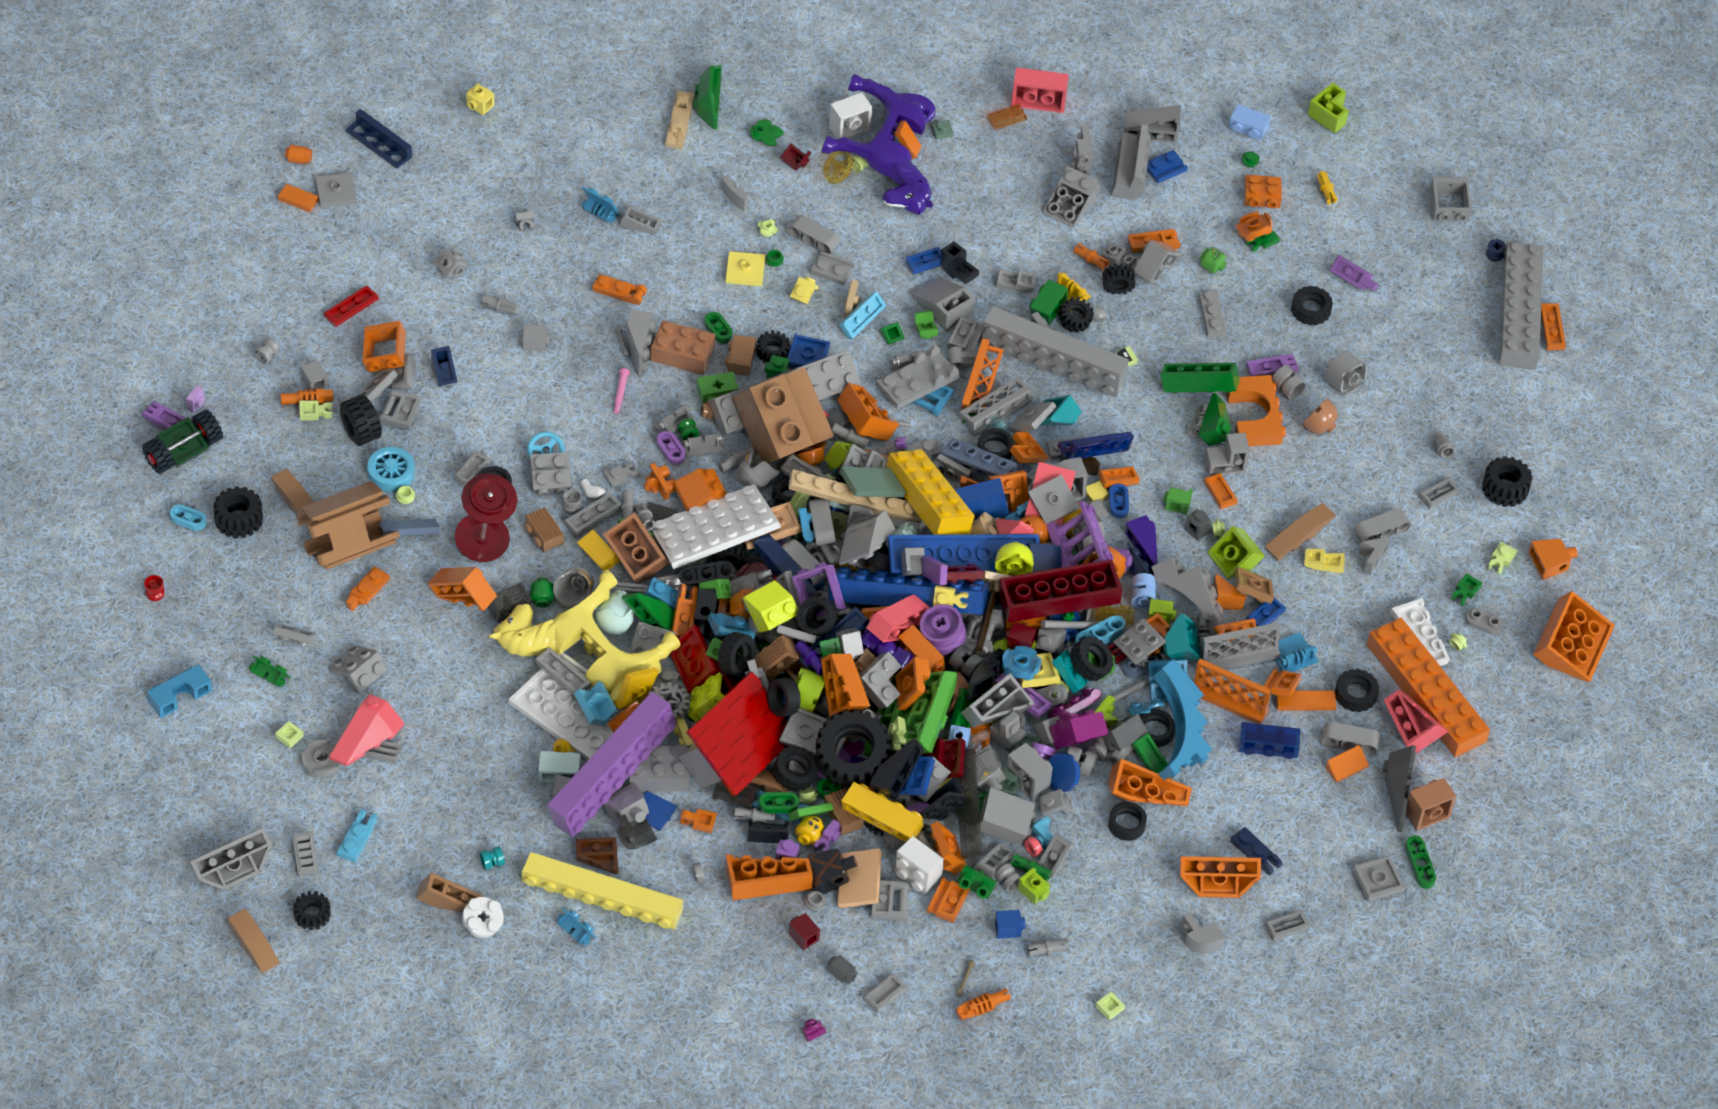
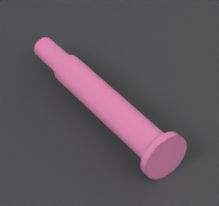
M625 368L619 370L620 378L614 413L617 414L623 401L627 376L630 375V371Z

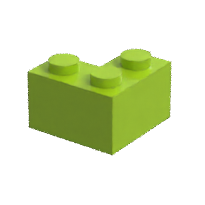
M1332 82L1310 100L1308 115L1335 134L1346 125L1349 112L1348 109L1343 107L1346 91Z

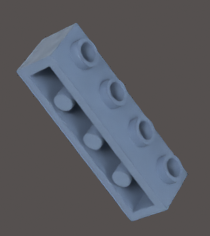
M954 438L941 451V454L970 469L972 471L971 477L982 482L989 481V476L1017 471V464L1015 462Z

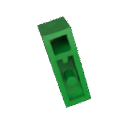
M1215 392L1211 395L1198 433L1208 446L1226 442V436L1231 430L1226 404Z
M640 593L622 595L623 601L643 623L670 630L674 612L666 602Z

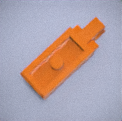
M374 566L351 590L346 601V608L354 611L359 604H367L390 580V575Z

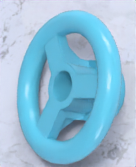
M552 432L537 433L528 442V457L530 459L533 451H537L538 454L553 453V446L556 443L559 446V453L565 452L564 443L558 435ZM540 438H552L547 444L541 446L534 445ZM546 448L549 452L544 453L542 450Z

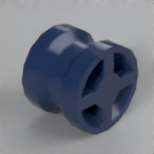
M1499 239L1491 240L1488 243L1486 257L1491 261H1500L1504 257L1506 245Z

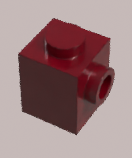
M1014 622L1012 628H1008L1005 635V640H1008L1007 648L1015 650L1016 646L1032 648L1035 641L1036 628Z
M806 913L796 916L790 921L788 934L803 951L820 940V929Z

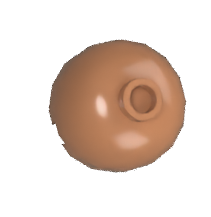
M1327 398L1302 425L1314 434H1323L1326 431L1330 433L1337 426L1335 424L1338 418L1337 408Z

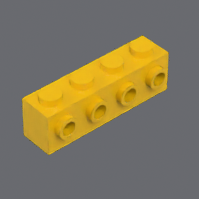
M853 782L841 800L843 810L904 842H907L912 836L916 838L924 827L923 818L916 811L910 812L899 802H891L882 793L876 794L864 784L859 785Z

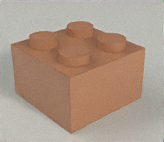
M1445 778L1433 780L1425 786L1415 787L1410 791L1406 816L1416 831L1450 818L1456 795Z

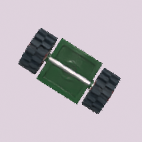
M205 409L192 416L191 420L187 417L142 445L143 454H145L148 464L152 466L151 468L155 469L156 473L161 474L174 465L178 468L209 450V446L223 439L222 428L219 426V422L216 421V417L212 415V412Z

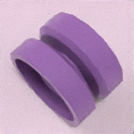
M935 605L929 608L921 617L920 630L922 635L941 655L952 654L959 646L965 643L967 635L962 616L951 605Z

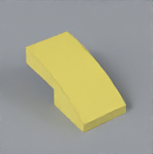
M1306 549L1304 565L1315 570L1344 573L1345 553H1325V549Z

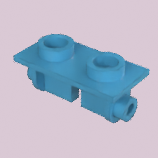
M564 907L562 908L565 914H560L557 917L558 925L568 933L575 928L571 936L580 945H588L591 936L595 939L597 938L592 933L594 929L586 921L583 924L578 921L580 916L572 909L568 912Z

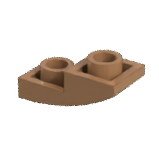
M764 769L750 782L755 783L756 786H765V792L789 791L776 781L772 772Z

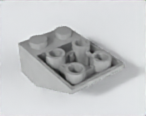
M1067 166L1042 213L1075 228L1101 190L1102 186L1099 180Z
M941 277L911 293V296L926 311H933L934 319L945 329L958 323L960 317L966 318L974 313L975 298L964 287Z
M631 309L627 322V348L630 351L638 377L642 378L643 371L646 372L648 367L647 357L650 358L651 356L650 345L655 339L656 321L653 320L652 312Z
M886 510L859 518L847 528L839 560L840 565L846 563L851 565L860 558L866 560L874 555L873 552L883 546L882 543L887 541V537L896 530Z

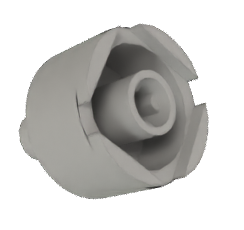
M1345 350L1335 359L1331 358L1327 362L1326 367L1328 369L1325 380L1339 392L1349 395L1361 386L1358 383L1361 379L1365 380L1368 368L1362 361Z

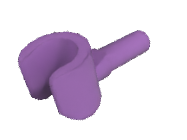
M905 436L895 439V445L898 450L908 447L905 442Z

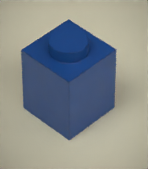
M1020 910L996 911L994 923L997 939L1021 937L1022 929H1025L1026 925L1025 918L1021 917Z

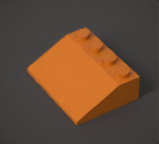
M1571 591L1558 598L1533 655L1548 667L1590 682L1615 624Z

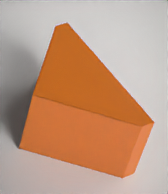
M1218 574L1215 575L1212 586L1217 592V603L1221 605L1222 609L1241 610L1247 595H1242L1231 583Z

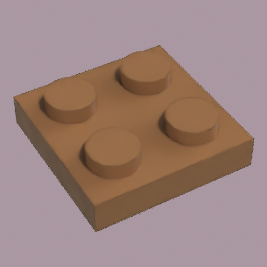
M1237 566L1234 571L1236 590L1242 595L1255 597L1259 602L1271 604L1274 599L1272 580Z

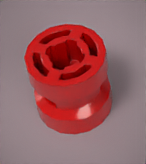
M150 575L145 579L144 587L147 599L150 601L161 600L165 595L163 579L158 575Z

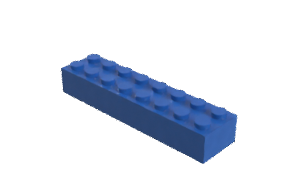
M839 567V569L835 570L842 596L846 603L890 606L915 594L931 608L933 607L935 587L939 585L922 576V574L915 576L890 575L886 570L869 572V569L850 570L849 567ZM964 579L958 580L955 583L947 582V585H939L956 588L955 594L961 592L969 594L967 598H960L962 603H967L966 608H959L954 604L953 607L959 613L982 615L985 611L989 595V582H984L983 579L968 582ZM829 583L828 600L835 601Z

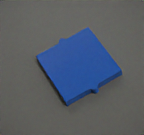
M646 791L643 797L649 813L642 822L661 831L667 821L671 820V815L676 810L677 805Z

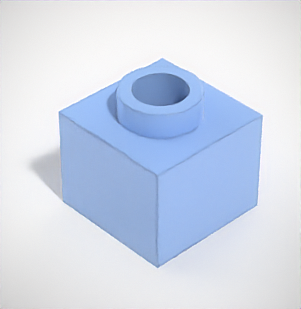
M951 725L948 741L958 739L955 737L956 734L963 735L962 738L966 741L965 751H967L971 728Z

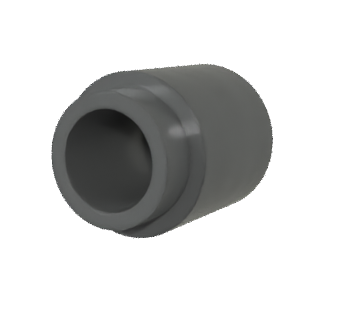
M841 955L833 956L827 964L829 966L828 972L847 985L858 975V972L855 970L856 967Z

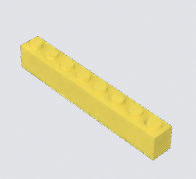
M530 852L522 870V882L529 886H538L551 893L557 892L570 899L576 898L589 905L595 904L608 911L614 910L627 917L633 916L646 923L652 922L665 929L671 928L675 930L683 911L682 899Z

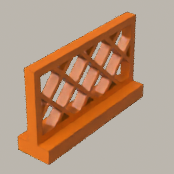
M1199 659L1194 683L1204 694L1200 699L1261 725L1269 711L1268 703L1271 690L1203 659ZM1211 677H1215L1218 682H1214ZM1229 685H1232L1236 690H1232ZM1257 692H1260L1265 696H1260ZM1247 693H1250L1253 698H1250Z

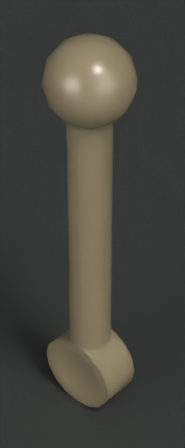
M969 960L967 963L968 968L958 988L957 995L961 996L970 971L975 966L973 960Z

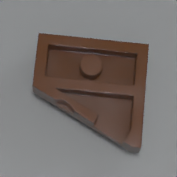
M616 837L576 839L577 861L613 874H618Z

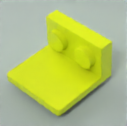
M720 672L715 676H710L703 685L697 686L692 690L688 716L695 722L724 696L720 692L722 674Z

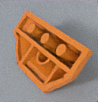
M1180 856V877L1199 897L1240 898L1261 878V858Z

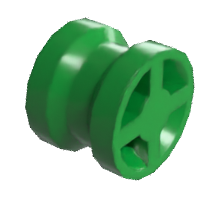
M684 419L677 426L683 441L687 440V438L699 437L700 435L693 419Z

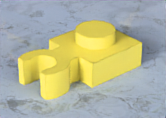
M936 585L933 606L945 604L953 607L956 604L959 608H966L967 603H962L960 598H967L969 594L966 592L955 594L956 588Z

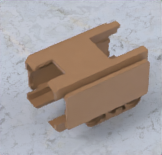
M369 481L301 507L302 511L296 514L299 526L311 522L306 524L313 538L304 542L307 555L310 556L319 552V554L315 555L317 564L325 569H330L395 544L396 538L400 537L398 530L382 535L379 529V522L382 520L378 509L391 504L389 497L386 494L383 495V491L375 483Z

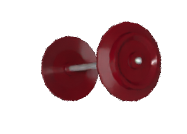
M481 474L470 479L463 488L461 495L462 506L468 516L464 517L457 525L454 538L456 546L462 555L470 560L482 563L500 558L508 549L510 541L509 530L503 521L509 519L515 512L518 499L516 490L508 480L494 474Z

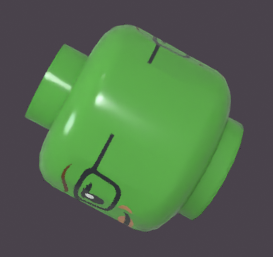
M1215 247L1206 248L1199 258L1201 267L1212 274L1218 271L1222 272L1227 265V262H1225L1226 254Z

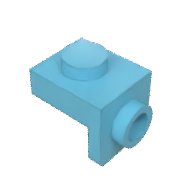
M1048 816L1042 820L1038 819L1033 824L1031 836L1039 841L1044 850L1047 849L1053 838V835L1047 830L1050 825V818Z

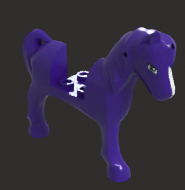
M853 74L848 90L852 92L863 91L878 98L885 108L883 125L869 143H859L845 136L839 139L827 136L821 153L830 154L836 151H843L862 157L871 168L890 177L900 185L887 190L882 195L885 204L904 207L907 211L920 215L924 213L927 207H933V203L930 201L932 191L927 178L912 164L910 151L905 146L894 142L896 135L893 132H896L900 121L906 120L914 133L922 135L926 123L935 117L936 108L933 102L925 96L912 93H895L889 87L878 84L871 78L865 79Z

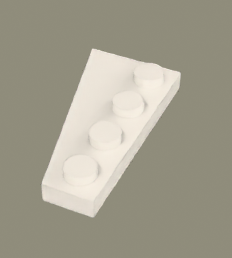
M1423 598L1391 609L1390 614L1394 620L1402 617L1440 666L1448 664L1450 658L1442 640L1438 639L1437 629L1430 621L1431 616L1428 610L1426 611L1424 608Z

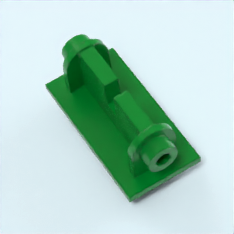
M252 656L256 661L249 665L251 673L262 679L269 673L265 680L276 687L284 686L286 682L284 680L285 677L291 678L286 673L287 669L278 664L276 667L271 665V661L264 656H260V658Z

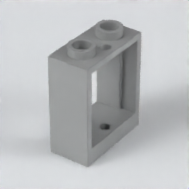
M1433 176L1430 185L1433 220L1469 221L1472 207L1468 177ZM1438 194H1462L1463 208L1439 207Z

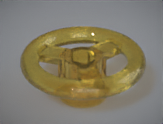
M836 151L829 155L824 164V176L828 182L838 184L849 176L853 167L851 154L849 152ZM844 155L847 159L840 162L835 157ZM830 164L833 165L834 170L832 177L829 174Z

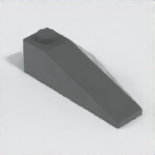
M1413 745L1391 752L1388 760H1384L1382 769L1383 772H1386L1385 782L1398 832H1402L1405 821L1407 797L1411 784L1410 778L1416 752V746Z

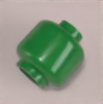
M540 577L532 582L530 585V601L536 607H548L555 599L554 584L545 577Z

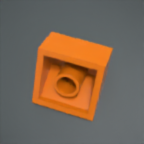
M697 469L673 483L687 512L694 506L706 505L708 501L724 498L727 494L714 469Z

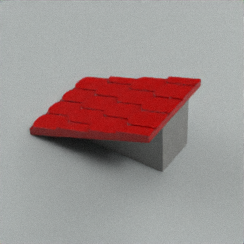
M751 671L686 731L694 744L680 754L678 758L701 789L722 781L734 797L787 746L779 743V740L788 720L785 716L777 717L772 713L767 702V691L762 686L760 679Z

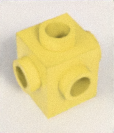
M477 83L466 93L467 106L471 110L484 115L495 105L494 93Z

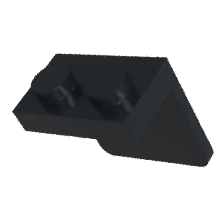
M952 778L934 792L926 802L929 806L919 813L922 818L941 821L946 819L952 810L963 806V802L969 797L959 779Z

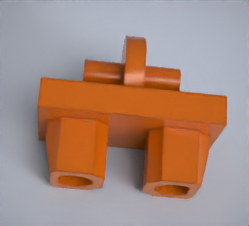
M655 463L650 464L652 472L650 476L645 478L644 489L647 492L653 491V493L659 491L664 500L669 499V494L676 491L673 485L676 480L673 478L665 481V478L670 477L667 465L657 467Z

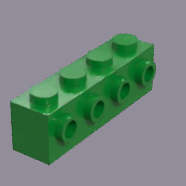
M1236 362L1164 364L1160 374L1164 393L1232 392L1237 390L1240 382Z

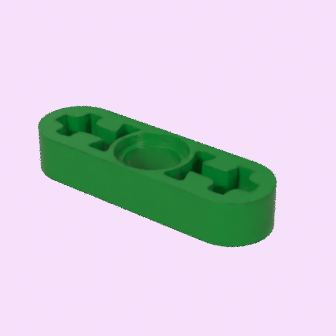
M1411 836L1407 839L1405 849L1416 881L1421 888L1430 889L1435 884L1436 874L1426 845L1421 837ZM1412 843H1415V845L1418 846V853H1416L1415 846H1411ZM1422 859L1426 862V865L1419 866L1415 861ZM1425 871H1426L1425 875H1426L1427 879H1430V881H1427L1426 879H1423V877H1424V872H1425Z

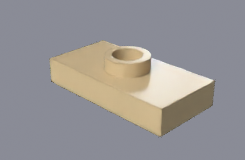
M852 280L850 283L844 318L853 311L854 306H858L857 280Z

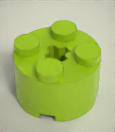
M801 668L795 681L801 696L800 708L812 713L824 687V677L808 669Z

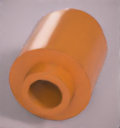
M290 144L289 148L286 147L285 158H288V162L310 164L312 149H308L306 146Z

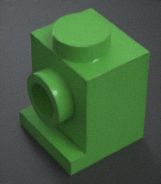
M1170 487L1169 491H1165L1163 502H1166L1165 510L1187 515L1193 489L1184 491Z

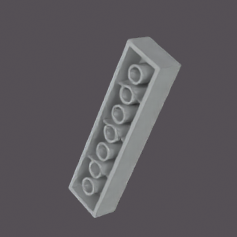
M1507 241L1503 265L1499 366L1536 370L1540 351L1542 245Z
M994 306L984 321L982 338L990 340V346L1004 349V355L1015 357L1022 362L1035 365L1039 369L1048 370L1055 375L1063 376L1073 382L1081 383L1090 389L1099 390L1106 395L1116 398L1125 384L1129 362L1127 358Z
M841 351L708 400L720 434L725 435L745 428L732 397L782 374L785 375L805 367L819 400L843 392L848 383L861 385L850 351Z

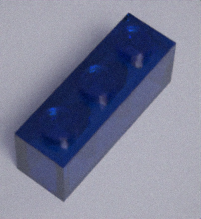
M1242 722L1238 752L1248 755L1261 754L1267 757L1279 756L1286 759L1297 758L1300 749L1301 729Z

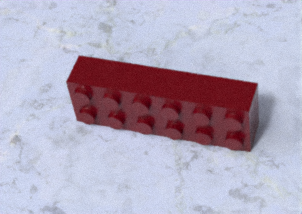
M1110 559L999 578L998 594L1007 622L1010 623L1121 604L1123 589L1113 560Z

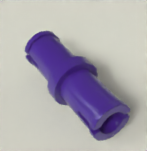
M799 641L795 646V650L804 658V662L810 665L818 675L823 674L819 654L812 650L805 641Z

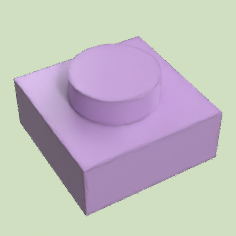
M196 386L186 398L187 410L195 412L198 407L200 408L204 404L203 388Z

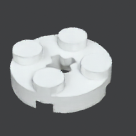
M478 897L470 900L462 913L464 927H467L470 934L477 938L491 937L501 928L504 920L500 903L487 897ZM483 913L488 919L485 922H481V918H478V915Z

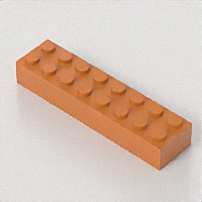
M1402 617L1369 632L1368 648L1400 689L1412 697L1449 731L1441 736L1440 740L1454 758L1487 742L1490 728Z

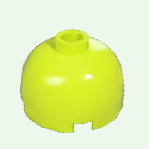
M1012 542L1003 545L998 550L995 558V569L998 573L1021 575L1032 573L1033 554L1027 546L1019 542Z

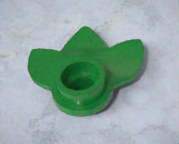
M768 119L759 120L749 130L750 137L753 140L762 141L769 146H777L775 138L781 137L784 134L780 127L772 125V122Z

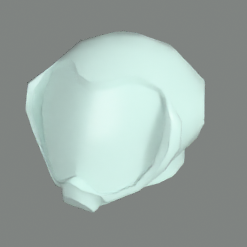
M622 590L610 593V598L598 605L593 611L595 623L603 632L609 635L624 633L633 622L634 612L621 598L622 595H626V592Z

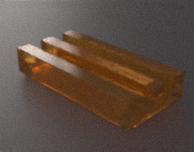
M1020 104L989 113L987 119L993 128L998 130L1027 120L1026 113L1024 114L1023 109H1020Z

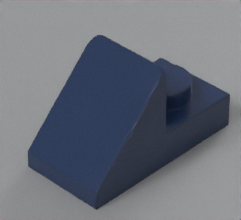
M450 346L432 349V369H435L438 386L457 383Z

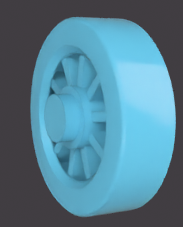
M381 448L375 451L368 459V479L375 483L382 491H398L400 487L409 486L414 480V459L410 453L402 448Z

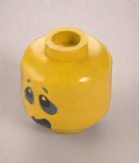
M816 816L804 817L795 829L798 841L803 845H814L822 837V833L825 830L823 822Z

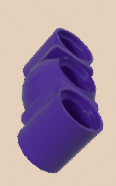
M867 628L861 635L863 650L868 648L876 658L881 653H891L901 665L895 673H898L914 658L909 651L902 649L900 646L897 649L894 642H882Z

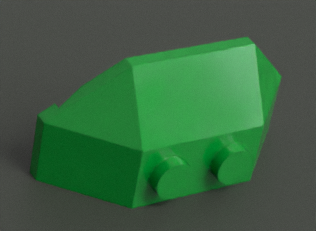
M722 65L710 66L699 77V84H695V95H698V97H694V108H697V115L713 129H717Z

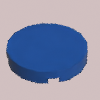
M1058 753L1053 755L1048 761L1053 768L1050 787L1054 791L1061 789L1063 792H1070L1079 782L1080 766L1078 762H1075V757L1071 754Z

